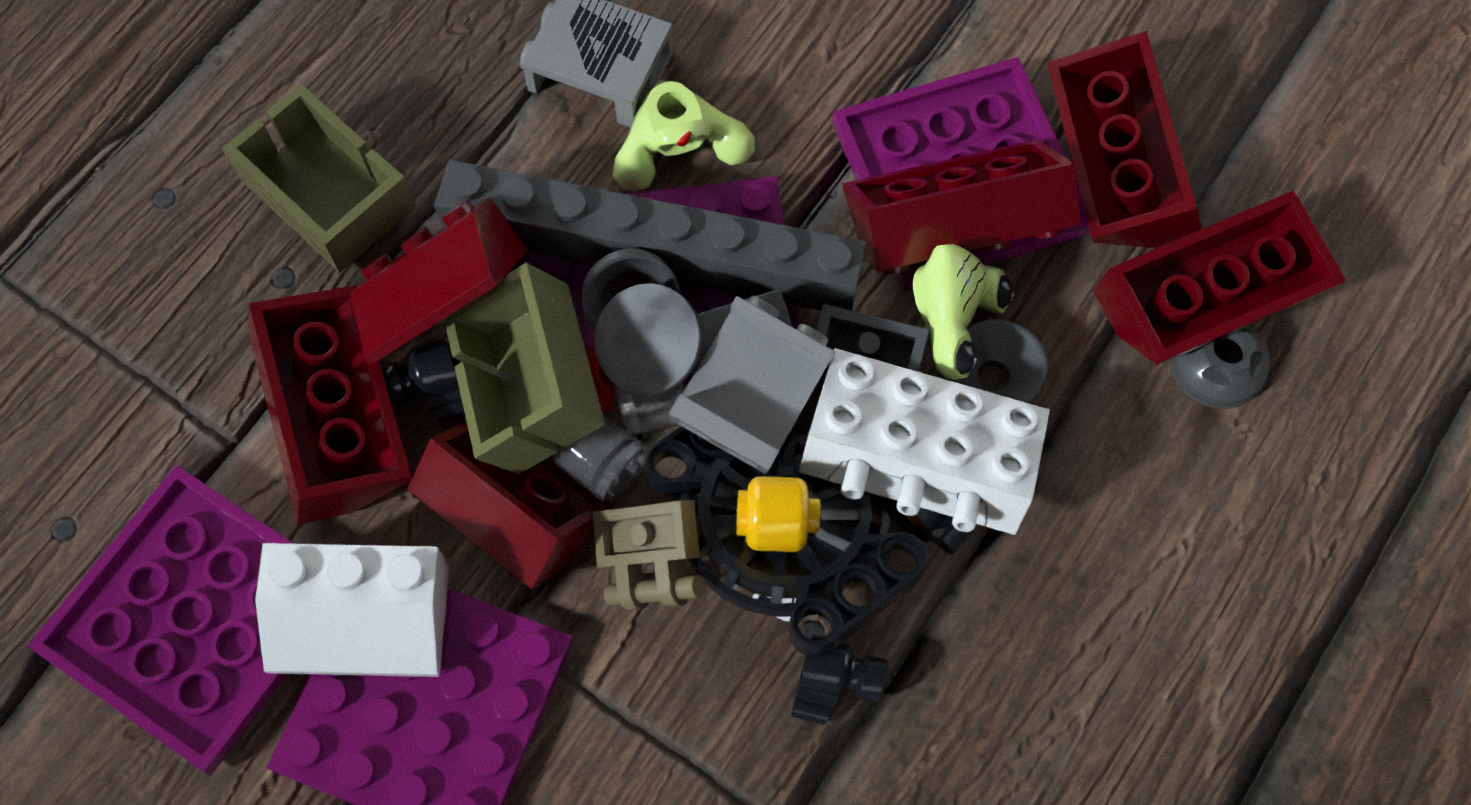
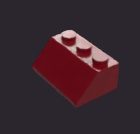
M488 197L475 207L472 206L468 199L441 218L446 226L433 234L427 227L421 229L400 245L405 253L394 260H391L388 254L385 253L360 271L365 280L350 294L363 355L370 365L497 286L528 250L491 197Z
M467 422L430 438L407 488L423 501L432 512L443 517L464 534L473 545L484 550L504 566L514 578L522 581L531 589H534L560 572L593 535L592 512L613 510L617 504L554 454L520 474L475 459Z

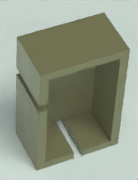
M302 84L266 112L284 146L280 151L277 150L265 125L258 119L222 148L239 179L339 273L416 208L405 177L374 149L370 151L367 143Z
M526 262L507 274L497 286L444 319L452 357L462 361L455 366L475 459L520 474L557 453L555 443L567 447L605 425L568 284Z

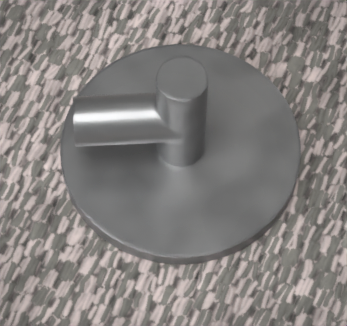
M658 284L635 285L623 290L611 299L598 319L594 338L596 356L606 376L620 388L643 395L663 393L680 384L694 368L702 343L700 322L691 304L678 292Z

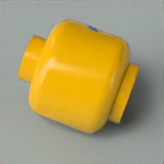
M759 476L750 481L747 490H738L737 536H746V542L752 550L798 552L804 548L808 533H819L820 499L809 498L808 487L802 479Z

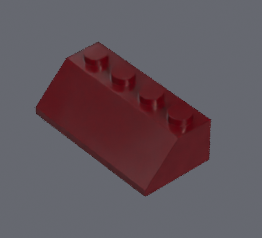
M1147 31L1047 62L1071 159L1075 164L1076 178L1093 243L1153 248L1201 230L1197 206Z
M1038 139L842 183L858 239L866 241L864 257L877 272L882 271L887 274L902 273L910 270L914 263L929 260L933 249L938 245L954 244L967 251L978 248L1001 250L1010 247L1013 244V240L1030 236L1039 239L1052 238L1062 234L1064 228L1081 225L1075 164Z
M1293 190L1109 268L1093 292L1116 335L1154 364L1160 365L1341 286L1347 280L1299 197Z
M357 285L249 303V336L297 525L353 513L411 481V472L379 360L370 365L363 355L350 294L358 287Z

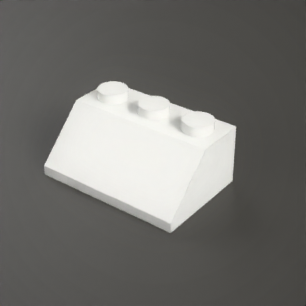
M263 543L255 601L264 671L274 674L440 677L449 564L440 549L432 546Z

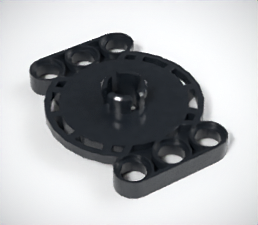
M794 423L766 474L718 447L711 448L705 446L700 442L699 436L682 426L649 450L646 457V470L650 486L658 493L667 496L681 495L679 501L694 500L700 538H698L700 558H690L688 561L696 573L703 577L705 584L721 598L747 611L773 617H790L789 639L794 648L800 653L811 657H819L832 652L916 586L922 579L928 559L926 547L920 539L912 534L905 532L888 533L890 520L888 499L886 497L873 494L878 506V516L871 511L869 492L864 491L860 499H849L841 493L842 484L829 481L830 476L828 480H824L799 472L811 426ZM674 457L683 461L687 468L682 475L676 478H667L660 475L655 467L660 460ZM759 476L802 479L808 487L809 498L820 499L819 533H808L804 548L798 552L752 550L746 542V536H737L738 490H747L750 481ZM901 549L907 551L914 557L916 567L906 573L896 572L889 568L885 561V556L893 550ZM705 556L710 558L715 567L726 576L723 582L708 570L701 558ZM851 582H862L872 589L874 599L865 606L853 605L845 599L842 589ZM740 586L754 594L771 597L770 602L748 597L736 591V588ZM782 598H796L795 603H782ZM808 615H819L828 620L832 632L821 640H813L802 634L799 629V622Z

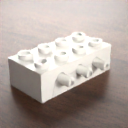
M835 348V354L831 359L808 434L799 472L824 480H828L830 476L829 481L842 484L841 493L849 499H860L864 491L896 500L897 510L904 515H916L921 507L953 517L952 524L954 528L962 532L972 531L976 524L982 526L986 524V527L1015 535L1033 500L1050 409Z

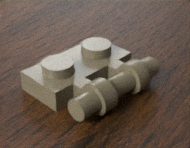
M694 500L592 512L597 568L615 567L616 583L608 584L604 589L603 596L606 604L609 606L621 605L626 610L644 609L652 602H661L664 606L673 607L683 606L687 604L689 599H698L705 595L706 584L703 577L700 575L687 576L682 569V559L700 558ZM654 562L656 579L647 580L643 576L642 564Z

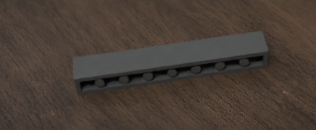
M454 160L448 161L434 203L436 213L443 228L446 224L441 218L468 199L472 206L475 207L488 197H491L528 250L526 252L595 265L597 261L606 255L618 250H645L665 261L675 274L677 282L746 296H758L780 289L784 303L821 311L823 304L853 310L866 241Z

